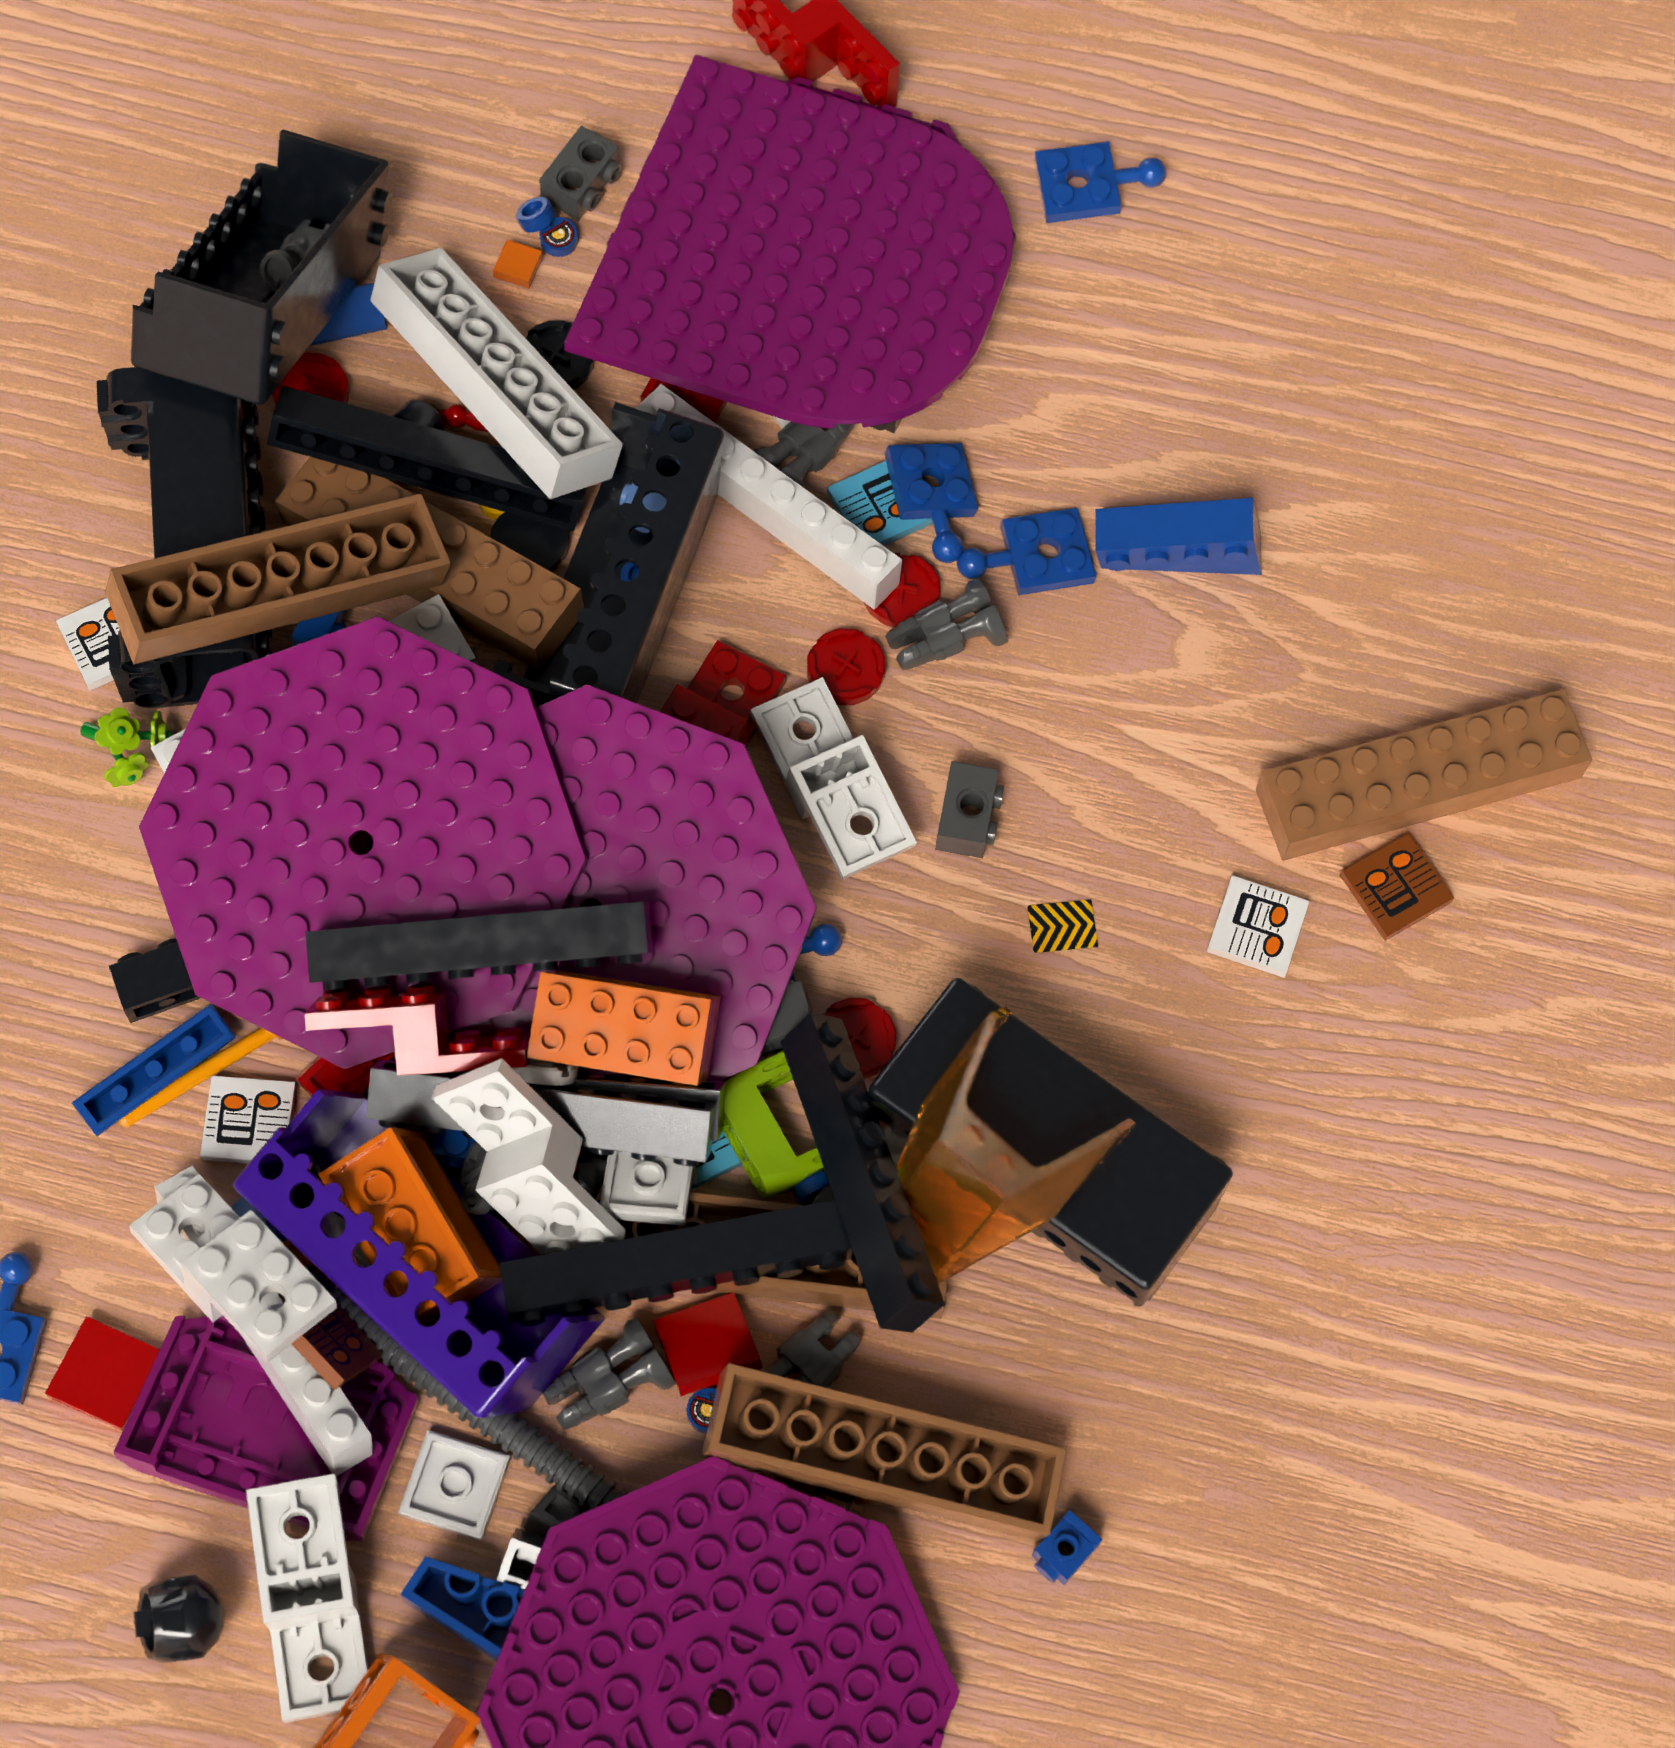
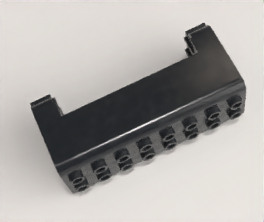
M137 367L115 369L108 373L106 380L96 381L98 414L111 450L122 449L127 455L142 457V460H149L154 559L261 533V530L266 529L263 506H260L259 495H263V481L257 464V460H261L259 437L256 436L255 426L259 425L257 404ZM272 629L134 665L119 630L118 635L108 636L109 670L123 703L134 702L137 706L143 708L198 704L212 675L273 654V651L269 650L268 638L272 637Z

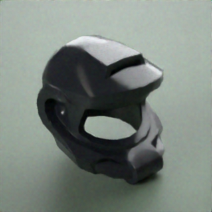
M197 1575L159 1579L150 1582L141 1588L137 1611L133 1612L136 1637H140L148 1659L161 1663L205 1657L206 1653L218 1642L225 1620V1609L221 1598L211 1584L202 1580Z

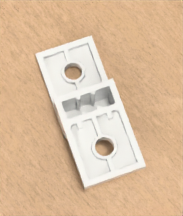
M823 677L750 710V716L801 819L811 817L842 880L916 846L917 842L864 736L861 735L853 738ZM800 721H806L814 727L815 735L808 740L799 739L793 733V725ZM858 815L866 816L872 822L873 830L867 835H858L851 829L850 820Z
M503 1059L436 1085L432 1099L487 1151L475 1191L542 1255L624 1239L626 1230L573 1179L583 1138Z
M199 1173L129 1225L134 1237L208 1318L214 1322L223 1315L266 1363L337 1308L336 1300L252 1210L240 1218ZM195 1224L204 1229L203 1235L196 1240H186L180 1236L181 1230L187 1225ZM276 1292L283 1295L286 1300L277 1309H267L261 1305V1299L268 1293Z
M335 1474L248 1489L246 1493L263 1623L271 1632L282 1721L287 1723L338 1713L367 1672L368 1665L355 1573L350 1567L337 1477ZM300 1515L308 1518L310 1528L304 1537L292 1539L286 1535L285 1527L292 1517ZM325 1656L331 1658L334 1663L332 1675L324 1681L313 1679L309 1672L311 1663L318 1657Z

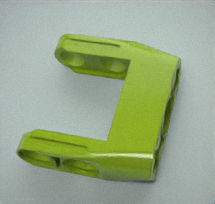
M783 1051L739 1072L725 1082L723 1132L754 1188L762 1198L792 1191L805 1178L825 1170L817 1148L796 1157L761 1095L793 1080Z

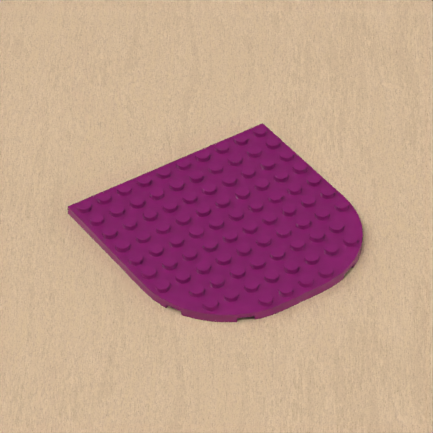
M695 54L565 339V351L807 426L835 428V424L862 423L864 428L890 423L919 412L942 398L943 392L958 379L961 380L974 363L983 345L1010 270L1013 250V229L1010 214L1002 193L988 171L972 154L946 135L907 118Z

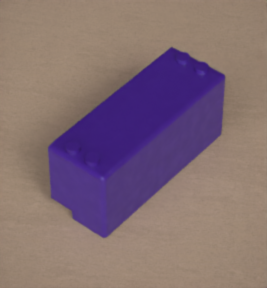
M318 1089L288 1126L279 1127L234 1181L235 1190L475 1417L482 1419L530 1409L542 1395V1392L553 1382L605 1320L604 1316L595 1308L588 1309V1314L581 1316L562 1317V1314L545 1317V1322L535 1326L521 1327L519 1322L510 1324L502 1281L469 1303L466 1301H456L452 1304L435 1288L439 1281L438 1275L435 1272L425 1271L420 1274L404 1259L407 1247L403 1242L395 1241L388 1244L372 1229L376 1222L372 1213L361 1212L357 1215L341 1200L344 1195V1188L341 1184L329 1183L326 1186L315 1176L313 1171L314 1164L322 1163L325 1169H327L388 1129V1127L380 1126L379 1120L366 1118L368 1098L363 1094ZM442 1167L461 1199V1194L465 1187ZM303 1182L308 1183L313 1188L314 1200L311 1205L306 1199H298L296 1196L303 1192ZM491 1211L480 1216L470 1214L498 1263L538 1256ZM331 1212H336L337 1215L345 1220L346 1224L344 1232L336 1238L327 1235L323 1226L326 1216ZM363 1241L371 1242L377 1251L376 1260L369 1267H362L355 1259L356 1247ZM396 1270L403 1272L408 1279V1289L400 1297L391 1295L386 1287L388 1276ZM426 1300L435 1302L440 1309V1318L436 1324H422L418 1318L419 1306Z

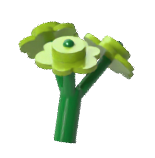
M121 707L113 709L109 715L100 716L97 721L98 725L85 722L80 730L83 737L96 741L103 748L108 747L115 758L114 767L108 769L104 774L105 780L110 782L113 787L129 786L136 783L142 777L143 771L149 766L143 753L137 752L126 758L122 755L124 749L128 751L136 749L140 744V740H151L152 747L172 736L169 723H165L162 720L161 711L154 712L153 719L151 720V731H138L140 728L138 720L130 718L127 710Z

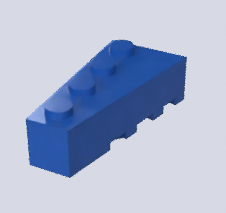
M1253 498L1096 509L1095 552L1101 569L1113 571L1148 570L1262 575L1261 531Z
M425 1556L400 1595L405 1603L496 1661L524 1590L509 1583L489 1579L478 1573Z

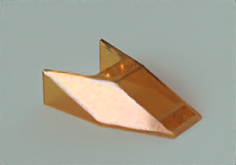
M1006 1006L988 1014L922 1102L896 1166L902 1188L911 1205L913 1217L920 1236L924 1241L925 1250L933 1272L937 1277L938 1284L1051 1221L1136 1124L1131 1118H1128L1116 1127L1046 1166L1035 1167L1030 1164L975 1114L967 1102L969 1091L990 1038L1012 1013Z

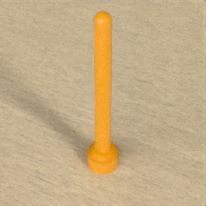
M263 1028L257 1029L188 1071L121 1119L119 1123L124 1127L135 1124L277 1037L278 1040L282 1038Z

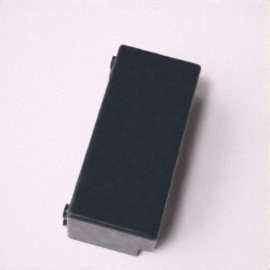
M282 129L279 134L277 167L266 163H257L253 176L250 179L243 178L240 191L235 196L229 195L226 198L224 209L220 214L213 213L211 215L207 229L203 233L196 232L193 245L187 251L181 250L179 252L177 263L171 270L164 269L163 272L158 271L155 274L154 289L147 288L141 305L133 304L131 363L133 366L257 405L264 404L379 257L380 248L385 245L389 235V225L383 223L384 214H387L392 203V192L386 190L388 161ZM304 219H313L314 228L322 230L327 223L331 224L275 293L263 281L260 273V263L264 255L269 251L279 250L285 238L294 232Z
M615 402L612 410V432L623 443L612 479L603 481L600 485L563 578L581 588L585 608L577 612V623L541 671L528 665L524 678L506 672L504 677L529 689L536 706L535 708L585 685L638 703L718 496L724 433L720 428L661 408L658 409L656 416ZM633 483L635 486H638L632 503L620 505V497L625 485ZM650 493H659L666 499L667 503L659 511H650L643 505V499ZM643 527L648 529L650 532H640L635 530V528ZM627 562L635 564L639 569V575L631 581L621 580V570Z
M954 978L869 1087L868 1093L872 1098V1104L878 1119L891 1127L894 1134L909 1140L923 1150L930 1160L944 1165L959 1176L965 1185L970 1188H976L994 1201V1204L1000 1210L1015 1216L1029 1226L1030 1231L1036 1236L1044 1237L1061 1249L1067 1258L1075 1263L1079 1262L1096 1274L1103 1284L1110 1288L1114 1287L1134 1302L1133 1305L1137 1307L1144 1305L1146 1301L1152 1299L1217 1209L1233 1176L1232 1169L1220 1158L1210 1154L984 995L978 988L961 978Z

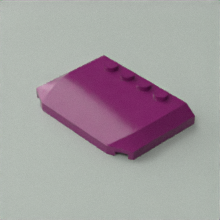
M185 1315L175 1316L113 1451L115 1458L136 1471L248 1508L246 1493L248 1489L332 1474L251 1349L233 1325L223 1315L214 1322L208 1317L185 1319ZM378 1362L340 1387L372 1438V1455L336 1476L346 1541H363L418 1406V1397L412 1391L410 1393L395 1378V1374L386 1365ZM294 1516L288 1521L307 1529L310 1528L309 1519L304 1516Z

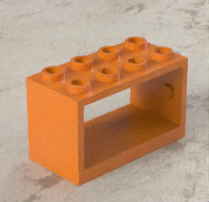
M561 970L540 972L527 1058L699 1085L707 1081L709 1077L721 996Z
M390 1127L318 1174L326 1186L329 1183H339L343 1186L344 1195L341 1200L357 1215L361 1212L372 1213L376 1220L372 1229L388 1244L395 1241L403 1242L407 1247L404 1259L420 1274L425 1271L435 1272L439 1278L435 1288L452 1304L456 1301H466L469 1303L502 1281L499 1263L470 1214L462 1207L460 1197L421 1132ZM363 1241L359 1245L372 1265L377 1257L376 1248L371 1242ZM396 1270L390 1273L386 1280L388 1292L395 1297H400L407 1291L408 1279L403 1272ZM426 1300L419 1306L418 1318L422 1324H436L440 1318V1309L431 1300Z
M379 1653L314 1748H352L399 1679L420 1693L430 1703L438 1706L453 1717L432 1748H471L479 1735V1731L475 1728L480 1722V1718L396 1657Z

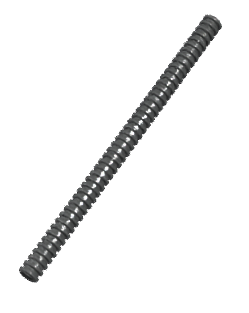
M311 1264L304 1266L336 1300V1304L384 1354L381 1357L384 1359V1365L387 1367L393 1366V1371L397 1375L403 1373L405 1375L404 1379L408 1383L416 1382L415 1387L419 1391L427 1390L426 1396L429 1398L435 1396L437 1404L440 1406L448 1405V1412L451 1414L459 1413L458 1418L462 1422L470 1421L469 1426L472 1429L480 1428V1434L483 1437L491 1436V1442L494 1445L501 1443L502 1450L505 1453L512 1451L513 1458L517 1461L523 1459V1464L526 1468L533 1466L537 1476L544 1474L546 1482L549 1484L555 1482L557 1484L556 1488L560 1492L566 1490L569 1499L577 1498L579 1506L582 1508L588 1506L592 1510L628 1493L624 1488L616 1489L617 1484L613 1480L605 1481L606 1476L602 1472L595 1474V1468L592 1465L584 1466V1460L581 1457L573 1458V1452L570 1449L563 1451L560 1442L552 1443L549 1434L541 1435L539 1427L536 1425L532 1428L528 1426V1419L522 1418L520 1420L517 1418L518 1412L482 1419L475 1417L340 1288L337 1289L331 1280L326 1281L325 1274L322 1272L315 1273V1268Z

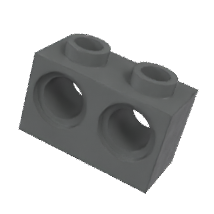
M581 125L539 179L541 197L548 198L554 208L579 221L587 210L592 211L596 207L605 186L608 183L613 184L618 178L622 168L619 146ZM597 160L599 162L590 163L589 161ZM571 187L578 188L576 190H568V188Z

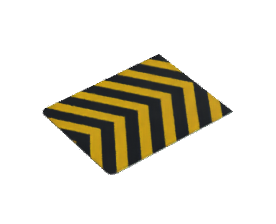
M1091 899L1029 905L1027 907L1033 951L1035 953L1098 947Z

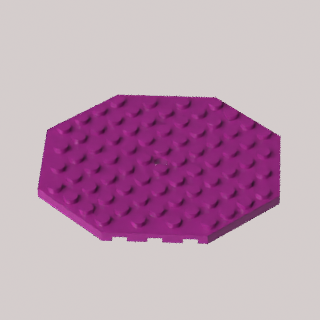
M378 616L212 675L139 825L195 995L343 1069H347L395 1052L393 1025L306 1031L305 1012L318 997H323V992L327 990H323L322 982L309 983L305 932L564 909L588 858L583 843L580 841L564 787L561 785L555 768V761L545 732L541 727L531 691ZM364 830L371 834L373 847L367 854L359 855L353 849L352 837ZM532 963L516 965V973L491 975L490 967L474 968V977L449 979L448 971L432 972V981L407 983L406 974L390 976L389 985L377 986L391 987V992L408 991L407 987L409 985L431 983L433 984V989H445L449 1033L515 1011L533 974ZM364 978L349 979V988L343 989H347L349 995L365 994V989L376 986L365 987Z
M585 685L535 708L551 749L561 785L564 787L580 841L583 843L588 858L564 909L580 907L584 901L590 898L598 900L601 905L649 902L653 953L642 954L643 962L617 964V956L600 957L601 966L575 968V960L558 961L559 970L721 996L708 1080L721 1081L757 1065L814 918L817 905L802 875L787 837H785L765 788L759 779L745 744L589 685ZM544 971L533 972L515 1011L449 1033V1038H455V1033L467 1030L480 1031V1036L497 1035V1030L511 1027L522 1028L523 1033H531L540 972ZM578 1066V1070L611 1072Z
M712 1456L548 1529L476 1713L480 1718L491 1748H940L945 1736L943 1734L948 1719L955 1707L960 1691L886 1525L871 1519L868 1520L848 1512L842 1507L814 1496H808L789 1488L785 1484L757 1473H751L730 1464L728 1461ZM718 1688L725 1689L732 1697V1707L725 1715H717L708 1708L709 1696L712 1691Z

